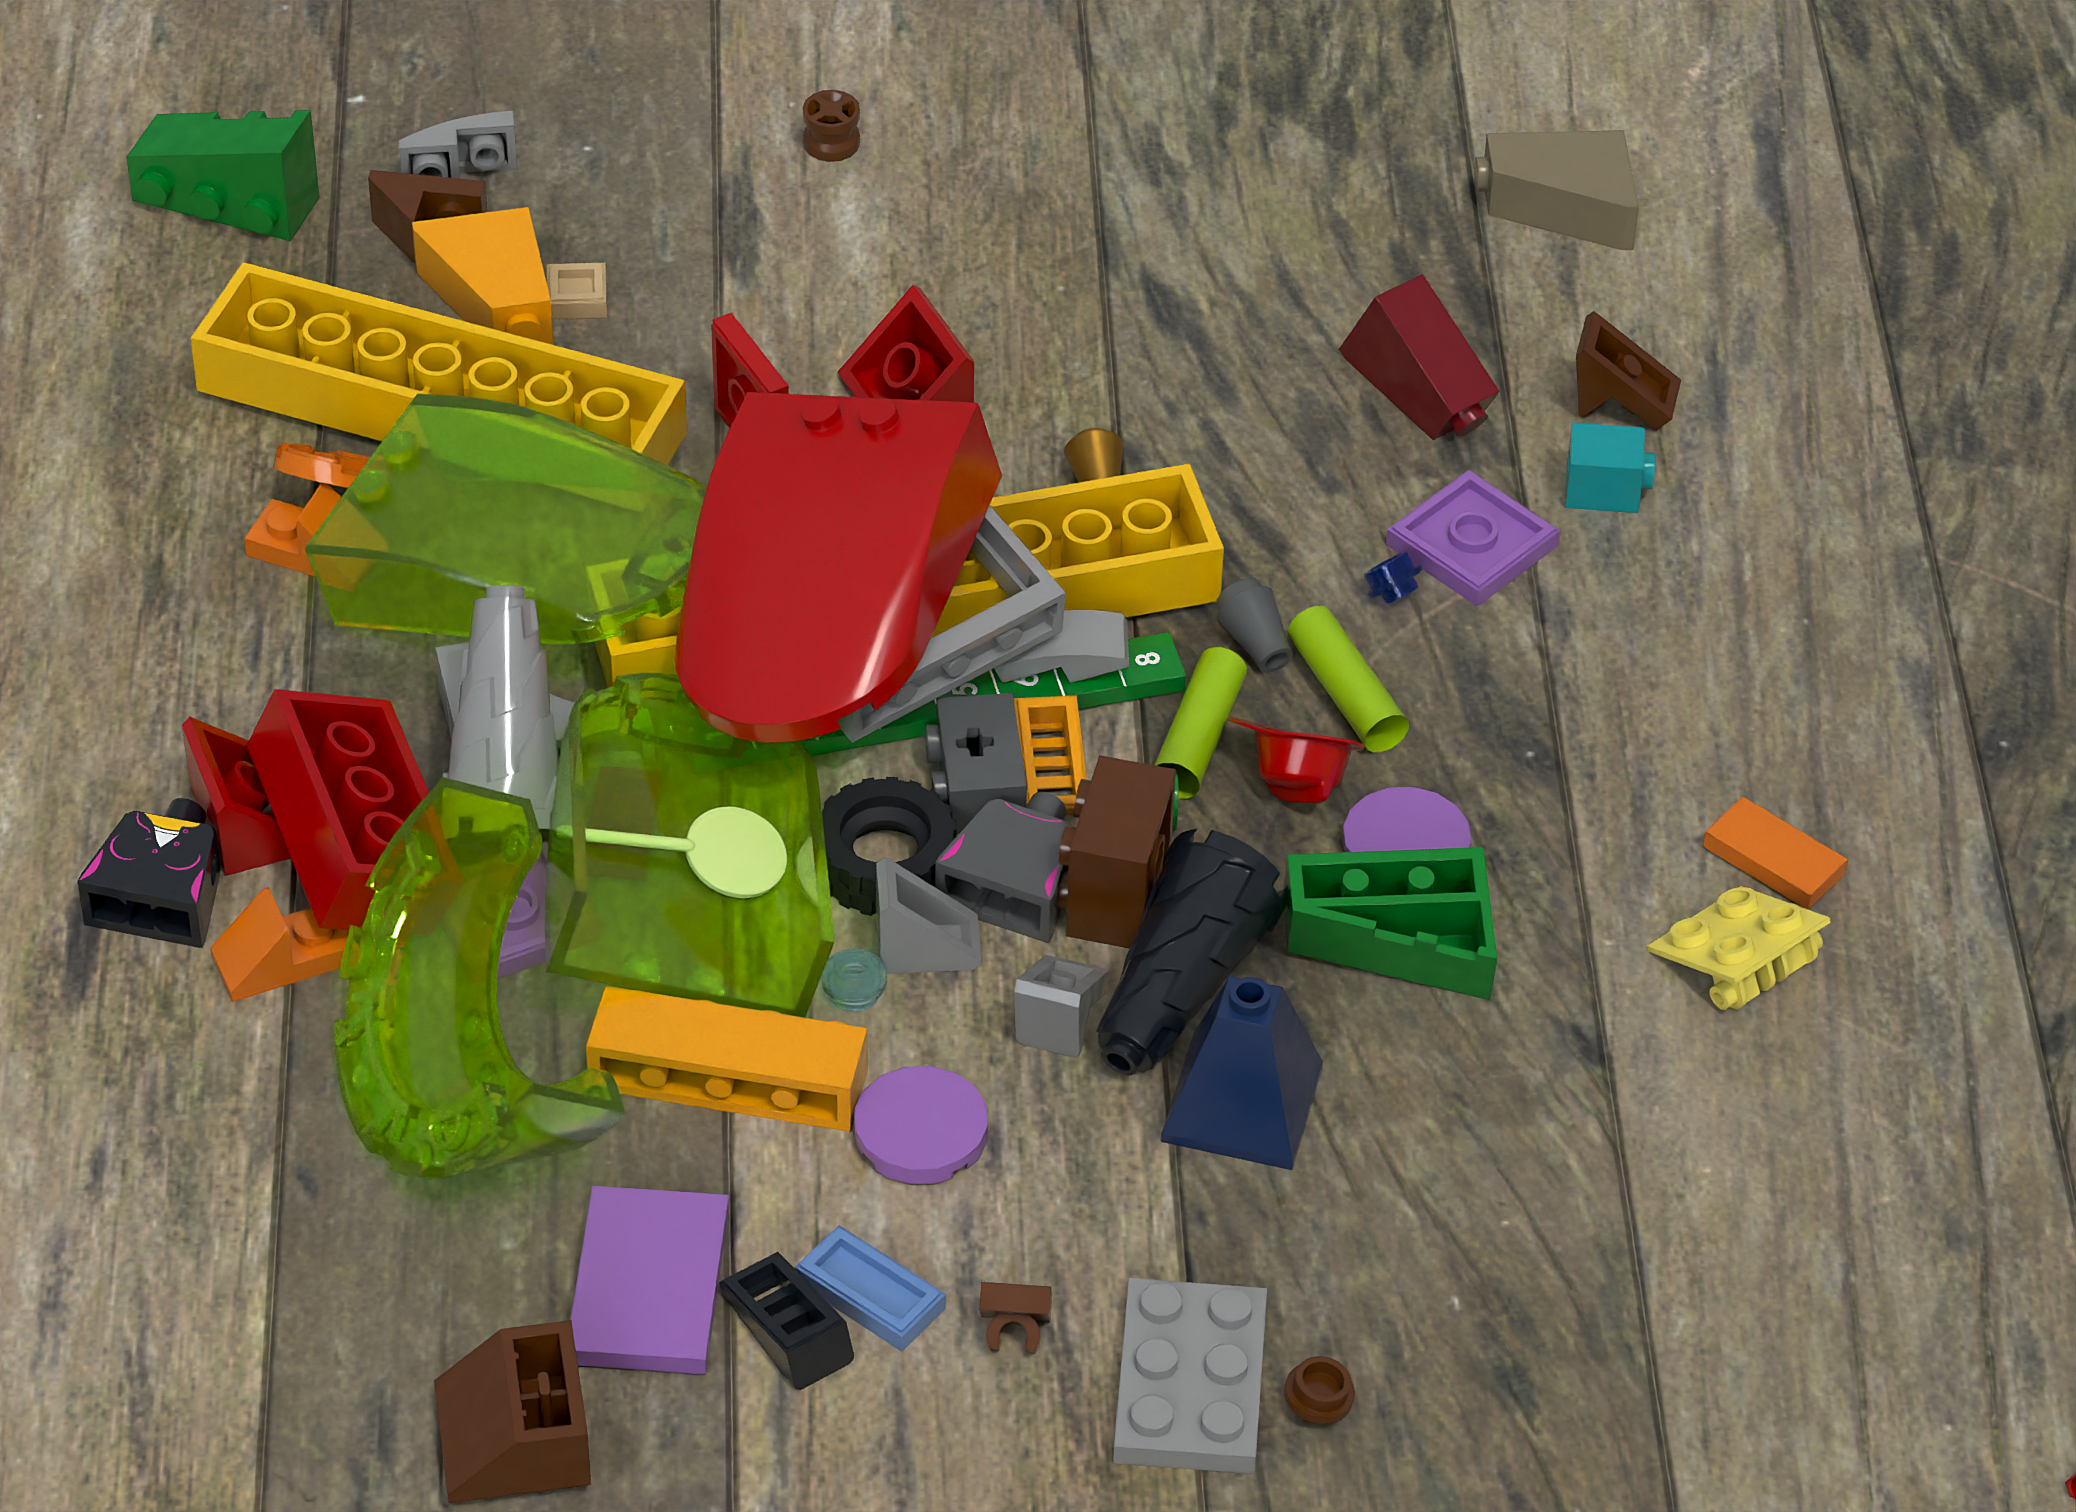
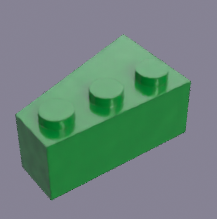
M295 110L291 117L267 118L264 111H249L242 119H221L218 112L156 114L126 156L132 201L287 241L293 239L320 198L311 110Z
M1484 847L1287 854L1283 890L1288 885V904L1284 910L1288 952L1490 1000L1497 965V951Z

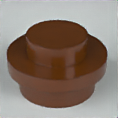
M1315 1356L1304 1360L1300 1365L1291 1370L1284 1386V1397L1289 1408L1298 1417L1315 1424H1331L1340 1421L1350 1412L1355 1398V1390L1349 1372L1340 1362L1329 1357Z

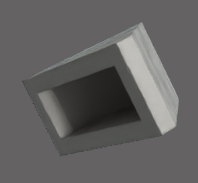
M887 857L876 863V926L880 974L973 970L982 964L977 913Z

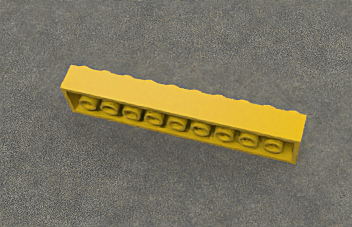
M1190 464L992 498L990 506L1066 592L1064 610L1123 613L1126 618L1216 602L1221 594L1224 547ZM692 549L585 568L588 622L614 708L685 696L676 672L674 657ZM970 550L931 638L1010 597Z

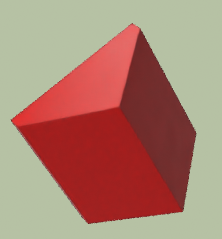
M915 285L908 289L838 371V374L855 397L974 403V360L921 288Z
M189 716L182 724L190 788L196 803L201 805L206 812L207 818L204 824H208L216 830L220 864L224 875L228 876L291 859L246 746L249 740Z

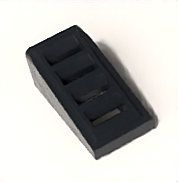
M779 1252L719 1282L723 1296L779 1371L796 1389L802 1390L853 1361L854 1352L847 1322ZM778 1285L782 1286V1288L757 1301L754 1299Z

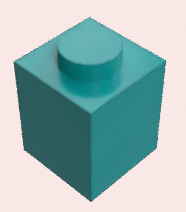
M1572 422L1566 467L1565 508L1638 513L1641 489H1653L1655 474V453L1644 452V427Z

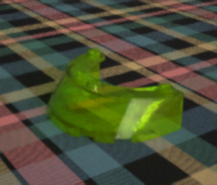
M445 777L439 780L394 834L367 881L366 886L376 891L362 927L350 926L338 977L349 980L346 1019L334 1021L337 1075L347 1114L356 1134L370 1153L382 1155L391 1164L390 1170L405 1176L429 1180L455 1177L578 1149L613 1128L626 1114L614 1077L605 1070L596 1068L586 1069L567 1081L542 1085L527 1077L513 1060L503 1037L498 1013L497 974L499 956L505 928L515 899L528 872L540 856L542 836L539 832L530 799Z

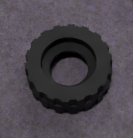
M872 777L862 779L860 783L854 785L850 783L840 788L838 794L835 796L831 795L824 802L823 810L818 811L815 818V873L818 881L823 883V890L829 897L833 896L839 900V905L847 909L859 910L860 914L872 916L876 914L877 862L857 856L853 849L856 838L874 831H897L915 838L918 846L915 855L895 863L935 887L936 861L940 854L957 837L956 820L953 821V811L948 803L944 804L940 800V795L931 789L929 791L921 787V783L912 780L909 782L898 780V777H886V779L875 780Z

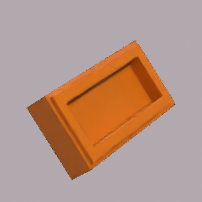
M1743 796L1705 831L1703 847L1808 910L1845 875L1848 862L1847 858Z

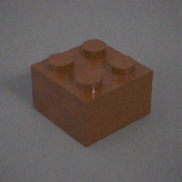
M1099 755L1092 779L1080 780L1074 805V817L1079 818L1077 827H1065L1059 851V864L1069 866V870H1064L1057 899V907L1067 910L1066 937L1130 949L1138 932L1147 899L1163 869V857L1172 844L1176 769Z

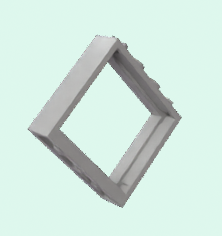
M990 505L970 551L1010 597L931 638L920 663L909 680L878 709L874 710L869 703L859 710L838 719L841 730L852 743L1063 631L1066 592Z

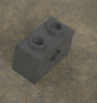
M1001 693L936 698V724L925 725L926 756L928 763L939 762L940 771H933L931 773L932 790L938 793L940 800L944 804L948 803L953 811V821L956 820L957 834L966 827L990 800L1001 799L1026 807L1027 783L1013 694Z

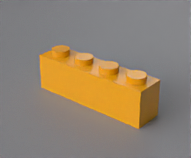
M605 986L586 1044L588 1088L851 1132L854 1122V1109L861 1096L868 1072L867 1028L847 1025L839 1021H822L785 1015L771 1010L760 1011L717 1004L709 1000H692L655 994L641 989L630 990Z

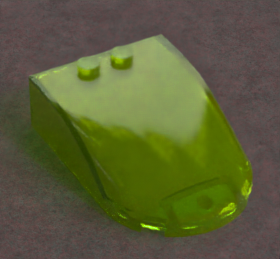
M417 393L304 549L335 625L470 637L475 600L486 598V587L508 585L524 587L525 598L535 600L541 643L580 644L594 642L625 634L622 626L625 622L641 617L653 610H656V613L661 618L683 603L694 537L706 487L687 474L628 446L552 415L507 402L474 397Z
M663 673L626 674L616 676L613 687L598 692L590 687L573 705L561 742L545 884L546 972L624 987L630 990L692 1000H709L717 1004L760 1011L771 1010L785 1015L805 1018L835 943L817 769L808 750L800 740L779 743L756 742L732 737L716 730L701 719L698 710L685 696L678 675ZM719 807H737L758 814L777 830L786 848L787 865L781 880L769 892L753 898H735L721 894L704 884L691 869L686 852L586 842L585 828L686 839L691 825L703 813Z

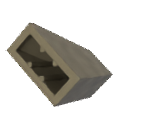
M1624 130L1486 134L1484 157H1475L1474 185L1476 192H1485L1489 215L1619 250L1634 249L1639 204Z

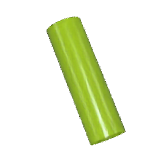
M1313 606L1300 612L1288 627V637L1366 749L1371 752H1383L1397 745L1409 730V722L1332 612L1325 606Z
M1211 647L1204 650L1200 655L1154 764L1155 766L1176 769V773H1178V799L1191 798L1199 791L1228 721L1227 718L1231 714L1247 675V666L1244 660L1230 649Z

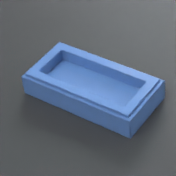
M840 1225L795 1266L800 1275L831 1306L901 1352L946 1309V1294Z

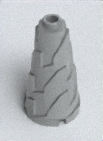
M508 585L486 587V598L477 599L474 603L469 648L463 650L458 717L453 728L448 773H443L438 811L443 830L446 831L447 835L456 831V838L493 840L536 839V829H549V838L566 836V832L569 829L570 814L565 772H560L554 717L550 711L547 650L541 649L535 600L525 598L524 587Z

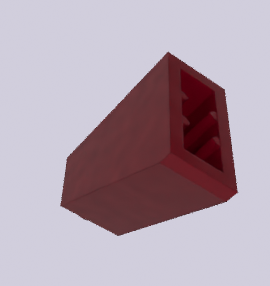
M1423 274L1375 296L1339 348L1343 357L1432 440L1453 430L1458 436H1463L1479 427L1488 418L1485 410L1500 392Z

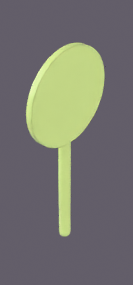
M719 807L703 813L691 825L686 839L571 827L566 832L570 840L684 851L686 852L691 869L704 884L721 894L735 898H753L769 892L779 883L787 865L786 848L777 830L758 814L737 807Z

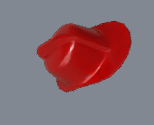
M1227 718L1230 722L1254 729L1260 777L1278 799L1291 803L1320 804L1326 801L1331 790L1338 788L1351 751L1365 748V745L1348 739L1289 732L1240 718Z

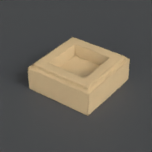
M605 263L547 264V286L551 299L552 319L607 318Z

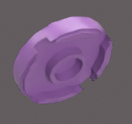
M1390 787L1366 795L1350 809L1342 833L1343 852L1470 848L1472 841L1469 822L1457 805L1438 793L1416 787Z
M933 1066L903 1067L881 1075L863 1090L854 1109L855 1145L862 1157L864 1152L865 1156L873 1162V1169L886 1178L907 1184H937L953 1178V1171L961 1169L966 1164L968 1169L979 1160L988 1140L987 1105L976 1087L955 1072Z

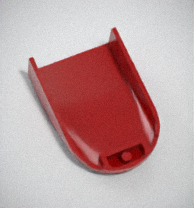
M747 392L712 469L699 513L675 645V668L685 696L698 710L703 721L722 733L748 741L772 743L799 741L841 729L837 721L838 719L859 710L869 703L876 710L903 687L916 670L924 655L1002 478V473L978 403Z

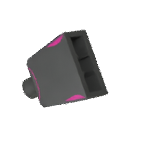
M1047 792L1033 794L1026 807L1001 799L988 801L938 857L935 870V888L977 913L978 920L1049 944L1061 912V908L1057 907L1061 878L1064 870H1069V866L1059 864L1061 840L1065 827H1074L1070 822L1063 820L1066 815L1064 803L1055 795Z

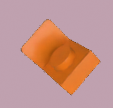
M326 483L319 485L304 508L271 499L244 538L246 556L355 589H358L384 550V540Z
M269 887L258 893L210 947L211 956L232 1002L358 963L356 945L349 930L319 928L311 908L282 916Z

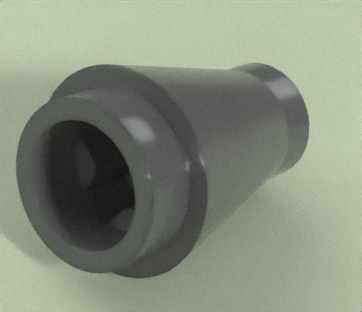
M1255 578L1239 580L1224 589L1216 601L1219 609L1217 615L1218 622L1256 661L1262 672H1273L1288 664L1293 657V650L1288 644L1272 589L1262 586L1261 582Z

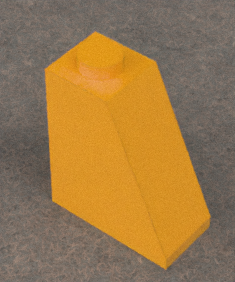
M529 207L412 222L417 274L465 322L553 344L551 299Z

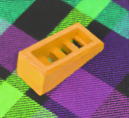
M1077 696L1014 698L1027 783V804L1033 794L1037 793L1040 789L1071 788L1072 795L1056 797L1064 803L1066 814H1074L1075 798L1080 780H1087ZM1062 732V737L1031 738V733ZM1065 750L1066 756L1034 757L1033 752ZM1068 769L1069 772L1067 776L1036 777L1035 771Z

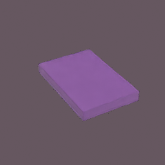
M592 1186L571 1314L578 1366L706 1375L729 1214V1195Z

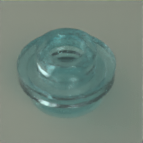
M861 949L843 950L832 955L824 963L821 972L822 987L837 1007L847 1011L865 1010L873 1006L885 991L887 986V968L877 955Z

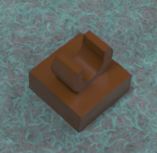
M981 1282L979 1311L982 1318H993L988 1325L986 1333L990 1350L999 1351L1002 1330L1009 1325L1015 1324L1023 1327L1027 1332L1026 1352L1035 1354L1041 1340L1040 1330L1036 1321L1051 1322V1286Z

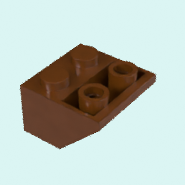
M571 1320L500 1329L434 1380L448 1503L591 1485L588 1432Z

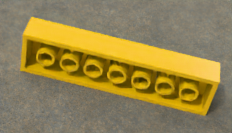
M244 262L240 265L190 338L196 387L199 392L641 512L687 434L685 380Z

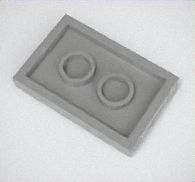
M1129 1278L1113 1463L1255 1474L1267 1288Z

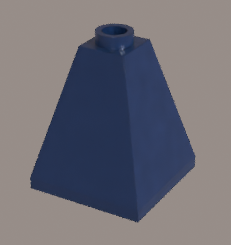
M1229 976L1193 1034L1161 1133V1142L1293 1170L1321 1076L1323 1061L1283 987L1266 984L1263 980L1255 977L1237 978Z

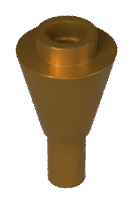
M1088 428L1079 432L1066 444L1064 455L1079 483L1120 476L1124 442L1114 432L1103 428Z

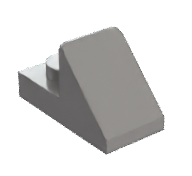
M1045 955L1016 979L1014 1004L1017 1041L1022 1045L1078 1057L1082 1051L1090 1007L1104 996L1109 970L1050 955Z

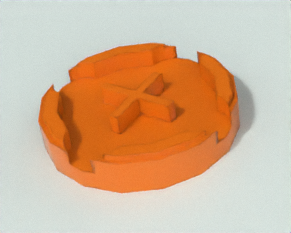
M289 442L277 445L273 463L274 469L300 478L375 492H393L397 474L394 466H389L387 462L342 450L325 453L315 451V448H311V445Z

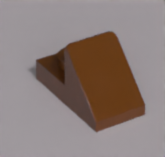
M370 170L368 176L372 222L414 263L412 222L488 212L485 181Z
M1593 311L1585 318L1576 353L1579 416H1586L1606 400L1613 397L1629 413L1638 416L1657 431L1673 418L1681 379L1598 313Z

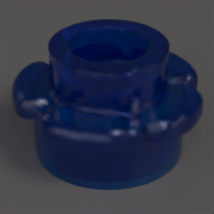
M1404 551L1374 566L1363 574L1371 588L1368 596L1375 598L1382 595L1385 603L1389 604L1411 593L1419 587L1414 576L1423 570L1422 565L1415 566L1408 552Z

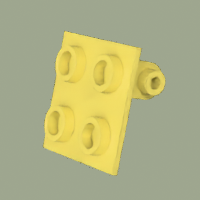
M1740 886L1722 893L1715 903L1693 917L1675 923L1668 933L1647 945V950L1653 954L1712 975L1714 986L1710 988V997L1713 1003L1721 1010H1726L1729 1007L1737 1010L1760 994L1759 990H1769L1775 985V981H1783L1791 973L1805 964L1814 961L1818 956V949L1823 945L1822 937L1818 931L1831 922L1828 916L1765 895L1751 888Z

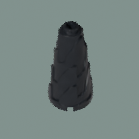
M1191 829L1180 833L1168 848L1163 857V869L1147 899L1138 932L1127 953L1120 981L1096 1030L1099 1033L1098 1043L1102 1049L1101 1058L1114 1071L1124 1075H1133L1136 1072H1146L1152 1069L1156 1060L1159 1063L1162 1062L1189 1022L1195 1017L1204 1003L1214 996L1237 963L1251 954L1266 932H1272L1288 904V885L1284 890L1277 893L1273 885L1280 872L1264 855L1250 845L1214 830H1211L1204 843L1193 842L1197 829Z

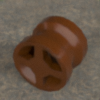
M822 90L812 94L805 100L803 120L806 127L803 132L804 149L810 156L818 160L834 162L850 158L857 152L860 146V133L857 127L860 119L859 102L852 95L839 90Z

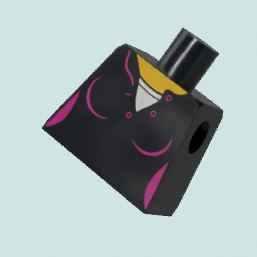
M177 798L170 803L165 816L140 811H132L123 816L77 881L85 926L203 948L217 892L221 864L216 830L210 825L204 824L207 815L201 805L190 799Z

